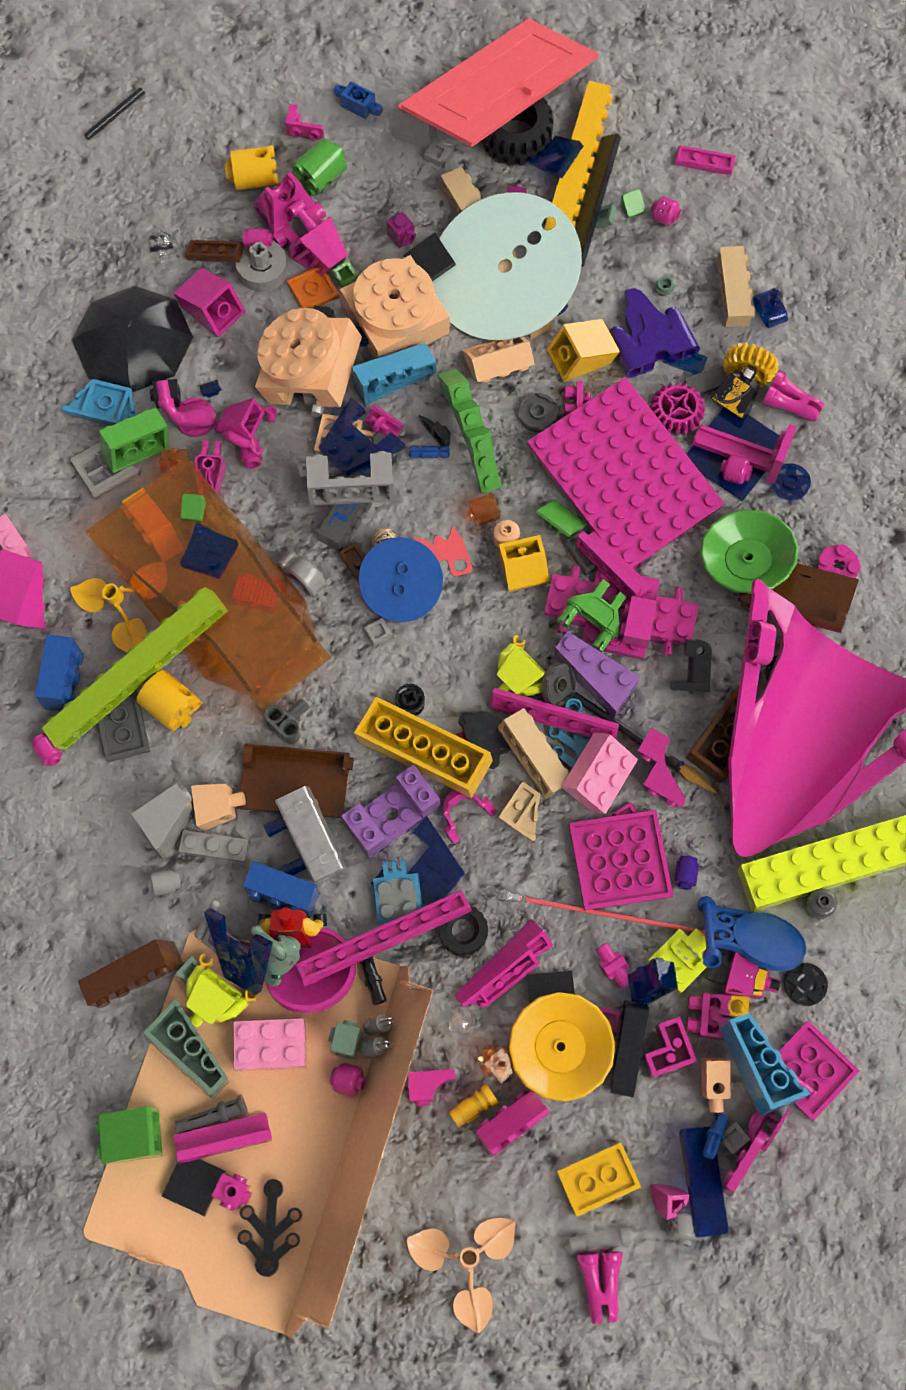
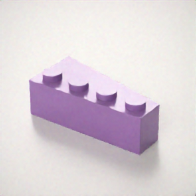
M569 631L566 632L555 648L554 657L560 663L570 666L574 670L576 678L581 682V685L596 698L595 700L601 706L603 705L610 715L616 717L638 685L640 677Z

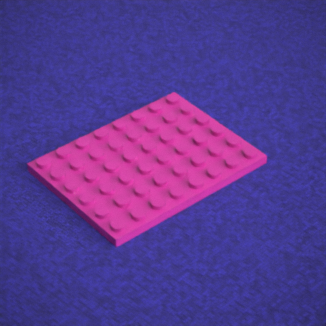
M626 377L527 441L526 444L590 529L595 531L601 539H604L632 568L644 562L725 505Z

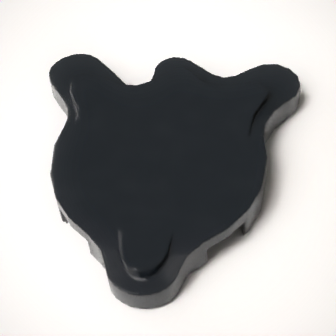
M487 711L461 714L458 723L462 727L466 741L489 751L493 760L489 768H497L500 764V755L508 753L510 750V746L497 728L502 720L495 714Z

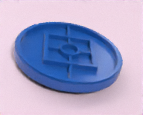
M397 537L380 542L367 553L359 569L358 585L363 601L377 616L392 622H410L421 618L435 606L442 592L443 574L438 559L427 546L414 539Z

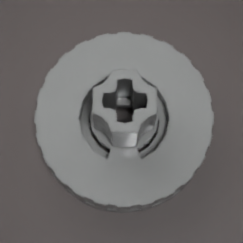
M273 241L272 245H269V249L263 242H255L254 245L250 246V249L244 247L240 262H235L239 280L245 287L253 291L264 292L275 289L282 284L288 272L286 254L283 248L275 241Z

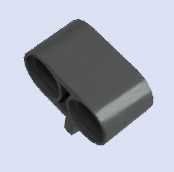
M303 699L297 701L288 711L279 705H270L264 713L267 724L286 743H296L301 737L300 728L296 720L309 709V705ZM278 713L281 716L278 720H271V715ZM288 728L296 729L292 735H286L285 731Z

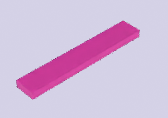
M494 688L490 704L492 709L513 715L524 708L533 717L534 721L590 738L594 732L610 734L613 738H617L618 723Z

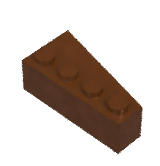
M739 685L730 693L685 756L687 760L719 784L726 780L729 774L728 757L730 755Z
M154 939L82 978L78 983L87 1006H94L99 1009L109 1005L111 1000L124 997L130 991L177 970L183 964L175 942Z

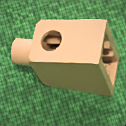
M227 784L191 786L196 826L203 831L235 819V807L246 804L244 793L233 794L232 789Z
M700 1057L702 1096L709 1099V1112H724L723 1099H730L731 1096L730 1060L723 1057ZM718 1083V1089L713 1091L714 1084Z

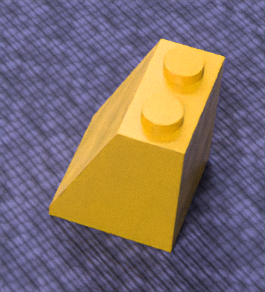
M602 319L564 324L547 348L563 382L570 381L611 364L620 352Z

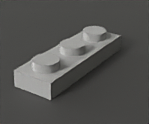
M183 830L179 853L245 863L249 840Z

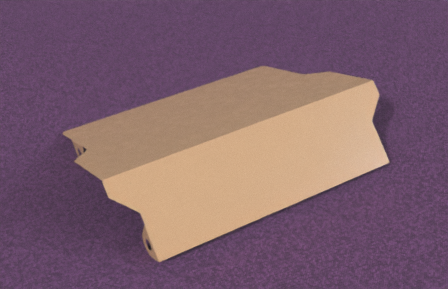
M193 930L188 935L181 955L183 963L189 956L194 957L200 963L199 958L201 954L206 953L203 963H209L213 957L214 964L210 969L242 993L241 998L244 997L245 991L251 987L252 989L248 991L247 996L253 999L258 994V998L253 1002H248V1006L236 1018L222 1023L215 1021L212 1025L204 1020L200 1027L194 1026L228 1077L229 1083L212 1100L151 1043L149 1044L126 1110L145 1106H153L159 1109L163 1157L107 1164L84 1226V1236L91 1241L124 1251L134 1258L181 1270L197 1306L285 1334L290 1338L295 1335L305 1321L329 1328L433 990L410 983L408 966H399L373 958L377 972L383 980L381 984L387 998L386 1002L373 1005L370 991L364 983L363 969L360 962L356 963V975L353 985L340 1002L321 1012L311 1014L296 1013L280 1006L270 995L266 983L252 970L248 974H243L240 968L236 969L203 944L202 939H197L195 937L197 930ZM238 940L250 949L249 952L251 951L253 945L251 944L254 943L245 940ZM174 974L161 1013L177 999L184 1012L190 1018L193 1011L186 1006L188 1001L186 984ZM381 1014L393 1017L395 1023L391 1025L388 1031L368 1035L365 1039L370 1040L382 1037L391 1042V1047L383 1055L371 1058L363 1057L360 1053L362 1037L365 1035L363 1029L364 1021ZM304 1019L306 1021L307 1068L236 1071L234 1069V1021ZM344 1020L357 1023V1026L361 1029L362 1036L356 1060L333 1055L330 1051L329 1035L331 1028H336L337 1022L343 1024ZM341 1063L359 1066L363 1070L364 1077H366V1085L356 1096L350 1097L336 1093L330 1084L332 1070ZM241 1094L244 1097L248 1115L244 1116L241 1114L230 1118L229 1121L266 1113L272 1141L201 1158V1160L226 1171L225 1174L231 1177L235 1173L247 1179L245 1184L251 1186L249 1192L252 1193L247 1205H251L254 1208L255 1214L264 1225L266 1224L268 1197L264 1193V1186L271 1179L279 1180L284 1187L283 1194L277 1199L275 1226L287 1216L291 1208H299L301 1210V1220L293 1223L274 1241L273 1252L285 1242V1238L289 1233H297L300 1236V1244L295 1248H291L279 1259L277 1272L269 1277L258 1274L255 1269L256 1258L245 1245L238 1242L239 1232L249 1230L253 1235L254 1242L262 1250L264 1247L262 1237L248 1220L241 1218L240 1209L234 1207L233 1211H230L220 1206L221 1200L214 1197L206 1215L202 1216L162 1197L178 1162L174 1135L178 1134L175 1120L217 1107L219 1102L223 1101L225 1103L237 1099L238 1095ZM218 1121V1122H214V1123H212V1124L203 1126V1127H201V1128H205V1127H209V1126H213V1125H217V1124H221V1123H225V1122ZM275 1184L270 1185L269 1192L271 1194L276 1193L277 1186ZM235 1188L231 1190L232 1196L236 1194ZM245 1208L243 1211L245 1217H249L252 1213L250 1208ZM296 1210L292 1211L291 1218L297 1220L299 1212ZM243 1233L241 1235V1240L243 1242H247L249 1240V1234ZM292 1235L289 1237V1244L295 1245L297 1243L296 1236ZM265 1259L262 1264L263 1267L269 1269L271 1261Z

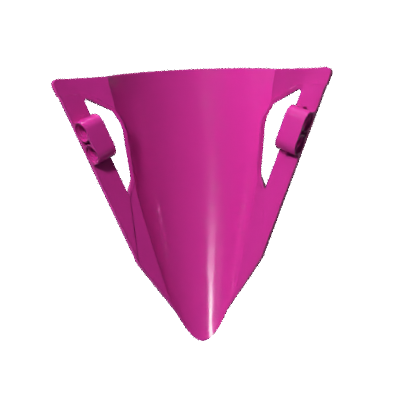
M759 579L753 580L751 587L752 598L730 755L728 757L732 818L731 838L735 852L738 856L742 857L753 856L775 843L831 820L848 805L906 763L905 729L894 739L893 746L863 768L864 758L891 721L897 715L906 711V678L862 659L829 639L812 626L799 613L794 604L771 590ZM769 611L782 634L781 643L764 692L756 700L760 665H768L772 661L774 654L776 627L773 624L766 623Z

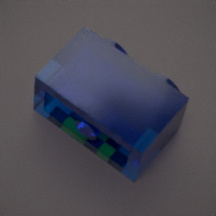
M654 958L647 965L636 968V971L628 975L632 1002L650 1004L678 989L674 962L664 961L663 958Z

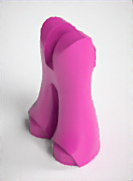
M780 370L762 402L764 405L792 412L806 421L814 422L824 406V402L799 389Z
M621 1251L600 1252L603 1292H601L599 1283L598 1253L577 1254L578 1265L586 1286L592 1324H602L601 1305L606 1306L608 1323L618 1321V1277L623 1259V1252Z

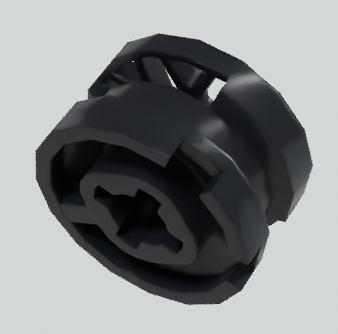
M404 684L396 691L395 704L411 714L416 713L415 716H417L424 710V692L415 684Z

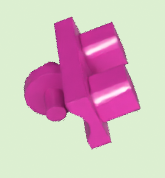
M577 381L576 386H565L564 399L575 400V404L565 403L564 417L593 398L590 392H586L585 397H583V381Z
M376 404L371 406L370 412L364 420V423L370 426L375 433H381L395 441L404 426L402 422Z

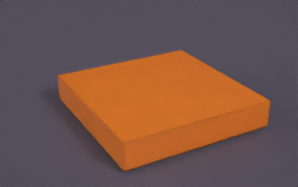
M318 266L286 280L288 287L301 308L314 309L315 305L322 306L340 297L328 274L325 273L322 276L316 272L317 270L322 271Z

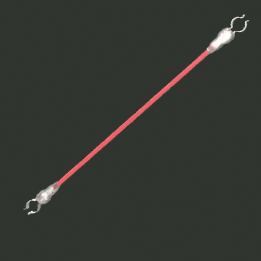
M487 886L485 889L482 887L484 891L487 888H494L497 893H500L499 896L494 898H488L485 893H482L481 895H484L487 900H494L497 897L499 901L505 903L530 902L677 930L681 929L688 932H693L696 929L599 910L585 911L582 907L527 898L520 893H515L508 889L497 891L494 886ZM698 929L702 934H705L704 930Z

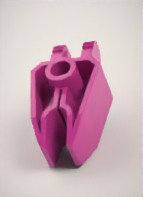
M203 440L201 454L195 457L197 487L200 495L204 496V498L207 485L211 483V497L213 499H216L222 486L227 463L221 457V441H215L214 455H208L209 442L208 440Z

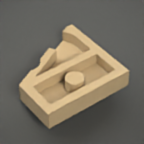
M522 781L497 819L530 842H534L536 839L535 830L536 822L538 821L540 793Z

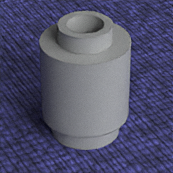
M173 869L151 873V878L147 879L149 891H154L155 895L176 892V889L181 888L179 871H173Z

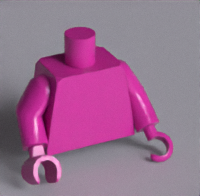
M254 398L227 407L221 419L214 422L213 427L217 433L222 434L225 440L247 450L249 448L251 453L257 456L263 453V448L260 447V452L254 451L255 445L251 444L250 440H252L263 415L265 414L266 421L275 422L277 411L274 406L263 408V405L258 404Z

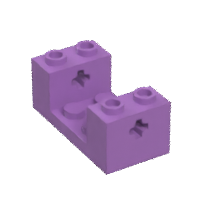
M414 764L396 776V785L364 808L359 803L341 816L343 824L369 859L440 808V798ZM388 810H396L398 817L395 820L387 819L386 812Z

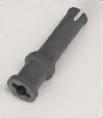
M241 1094L238 1095L237 1099L225 1103L223 1101L219 1102L217 1107L175 1120L178 1134L214 1122H228L230 1118L241 1114L244 1116L248 1115V1110L244 1097Z

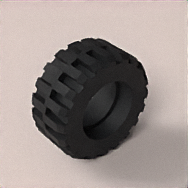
M542 97L511 119L528 123L532 128L526 132L511 133L500 127L481 140L484 150L489 152L493 159L497 158L498 162L503 164L507 162L508 165L512 166L514 164H519V166L525 165V162L532 163L536 161V157L538 159L544 155V151L546 152L550 147L554 123L551 106Z

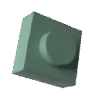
M613 204L601 207L595 226L596 229L613 225L617 209Z
M189 956L175 971V974L186 984L192 971L200 963L194 957Z

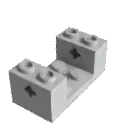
M378 451L370 454L371 477L360 475L355 478L335 477L330 479L327 456L315 454L311 457H306L307 490L310 506L394 501L391 453Z

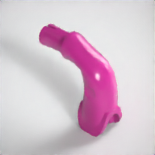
M168 380L155 382L159 398L157 403L174 424L181 427H204L216 421L214 409L209 406L201 405L196 406L194 410L177 411L174 400L170 395Z

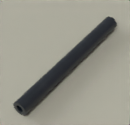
M139 87L84 134L87 140L93 138L145 94L144 90Z

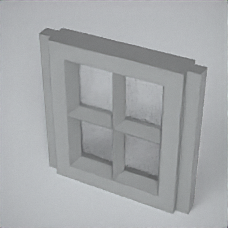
M100 442L70 459L94 498L101 496L138 474L133 465L113 473L101 454Z

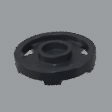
M801 963L796 968L787 972L784 979V988L786 994L794 1003L801 1006H812L819 1003L825 997L828 990V981L824 972L819 967L811 963ZM802 967L799 974L792 973L797 968ZM813 969L816 972H818L820 976H815L813 974ZM788 983L794 986V990L792 993L789 989ZM823 986V991L820 995L818 992V988ZM803 997H807L811 1002H803L800 1000Z

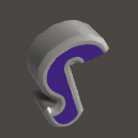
M288 551L277 562L278 569L284 575L299 582L309 597H314L326 585V580L321 572L309 560L299 557L294 551Z

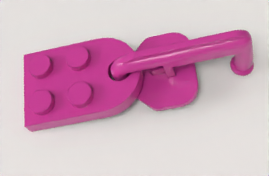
M796 1078L803 1088L806 1087L810 1095L806 1096L807 1101L818 1093L817 1090L815 1091L807 1083ZM787 1108L782 1118L771 1112L759 1116L757 1110L749 1121L748 1128L752 1145L748 1151L743 1148L734 1163L738 1168L736 1171L731 1169L722 1183L726 1186L723 1193L732 1197L760 1149L766 1152L791 1109ZM769 1118L772 1120L769 1129L773 1133L767 1141L769 1133L763 1130L762 1127Z

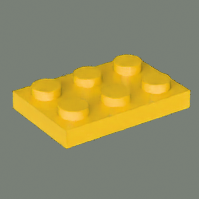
M618 1143L557 1171L576 1217L641 1188L622 1143Z

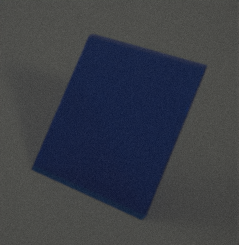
M725 407L708 426L774 450L780 436L750 415L742 419ZM694 445L686 454L702 475L741 501H744L766 472L753 467L748 482L745 481L739 485L726 481L723 478V472L720 469L723 460H728L727 457Z

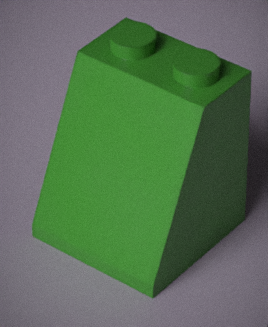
M145 1106L99 1115V1121H96L97 1136L100 1135L101 1145L97 1146V1155L99 1160L102 1159V1164L163 1157L158 1108Z

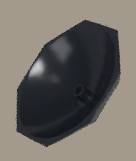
M132 286L91 302L72 341L89 379L132 389V392L153 385V381L174 377L185 357L193 336L177 300Z

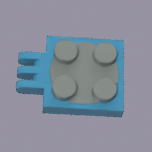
M400 859L401 868L399 869L397 861L391 860V870H389L388 861H383L384 877L373 878L378 924L391 922L422 908L419 874H407L405 859Z

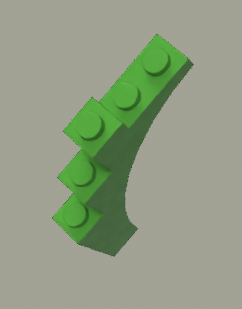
M456 368L438 373L437 377L441 392L450 405L462 432L480 492L483 494L501 488L493 454L495 451L491 435L483 425L479 406L472 399L468 380Z

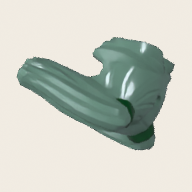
M255 925L251 928V933L254 939L262 946L260 960H249L246 967L270 986H279L283 975L300 960V943L289 935H278L277 938L280 941H275L260 926Z

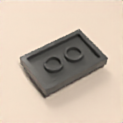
M137 690L98 722L108 763L151 752L141 706L137 703Z

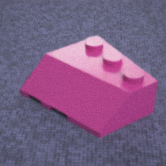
M524 1090L514 1098L516 1102L510 1107L507 1104L495 1112L497 1116L489 1121L487 1118L476 1126L478 1130L475 1132V1135L491 1158L550 1113L533 1091L527 1094Z

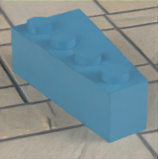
M750 1013L731 1019L719 1027L759 1116L797 1102L810 1095L806 1087L803 1088L798 1082L792 1069L789 1070L782 1061V1056L778 1050H774L767 1041L768 1037Z

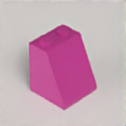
M200 268L173 293L182 309L216 337H220L246 312L230 282L203 268Z

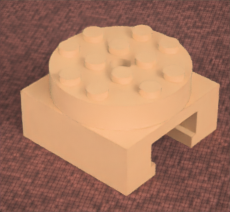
M411 255L403 259L378 261L367 267L355 282L340 289L342 307L352 323L358 322L369 340L368 350L374 359L423 343L427 345L449 334V315L435 294L430 276L415 263Z
M311 308L292 309L277 317L264 330L257 351L261 370L255 388L269 404L291 405L294 393H312L316 397L318 406L341 407L362 336L349 318H328L322 312Z

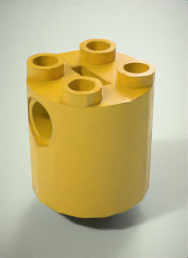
M273 145L230 150L231 155L227 162L224 163L227 180L235 184L236 191L272 187L279 184L278 175L274 174V172H277L276 160L271 159L275 157Z
M166 670L155 673L139 687L141 690L137 696V703L172 732L180 726L185 728L192 720L190 717L192 713L202 704V701Z

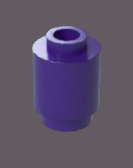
M683 855L677 861L674 883L678 885V888L691 890L692 887L697 886L699 864L696 857Z

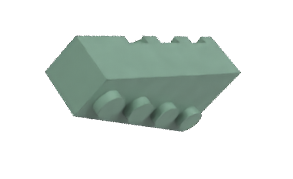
M177 999L143 1032L148 1042L212 1100L229 1083L228 1077Z

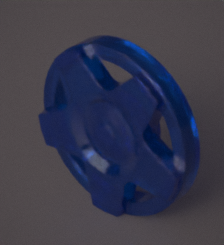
M793 463L783 464L780 471L786 469L785 474L779 473L775 483L772 484L774 492L778 497L792 501L803 498L811 486L809 473L800 465ZM796 470L800 471L803 475H798ZM807 484L806 489L803 491L801 486Z

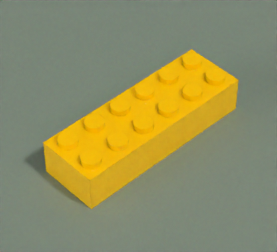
M375 697L354 732L359 743L407 767L414 764L421 774L470 798L473 797L493 762L489 751L378 697Z

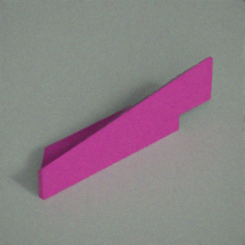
M530 920L454 997L463 1007H466L467 1004L488 1007L540 964L536 956L551 948L553 944L545 932L533 920Z

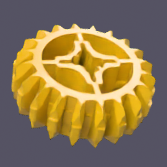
M748 343L732 345L726 352L723 360L724 371L728 373V376L735 370L743 372L747 365L756 368L757 373L753 380L758 382L761 387L764 384L769 385L770 382H773L779 364L777 363L778 359L774 357L773 353H769L768 349H763L762 346H755V344L749 345Z

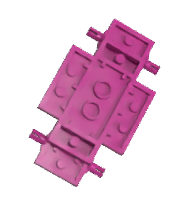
M572 565L570 576L553 574L544 616L557 619L567 607L566 601L568 598L592 593L603 579L610 584L601 597L606 602L610 603L614 596L621 591L598 568L595 582H590L578 578L581 567L577 565L576 573H574L576 565ZM641 576L651 586V589L640 598L657 601L650 641L664 644L662 654L666 656L668 649L667 656H671L673 645H684L685 639H692L699 604L682 600L683 587H681L680 593V587H675L674 598L657 596L660 579ZM627 597L618 609L620 629L622 622L626 623L627 616L623 615L625 604L630 603ZM577 614L570 623L585 627L582 640L590 646L601 633L597 627L580 614ZM564 621L561 622V624H559L557 632L560 634L562 631V624L564 623ZM563 628L562 634H566L567 628ZM619 635L616 639L611 640L604 649V652L641 660L644 659L646 651L645 647L622 643L623 635Z

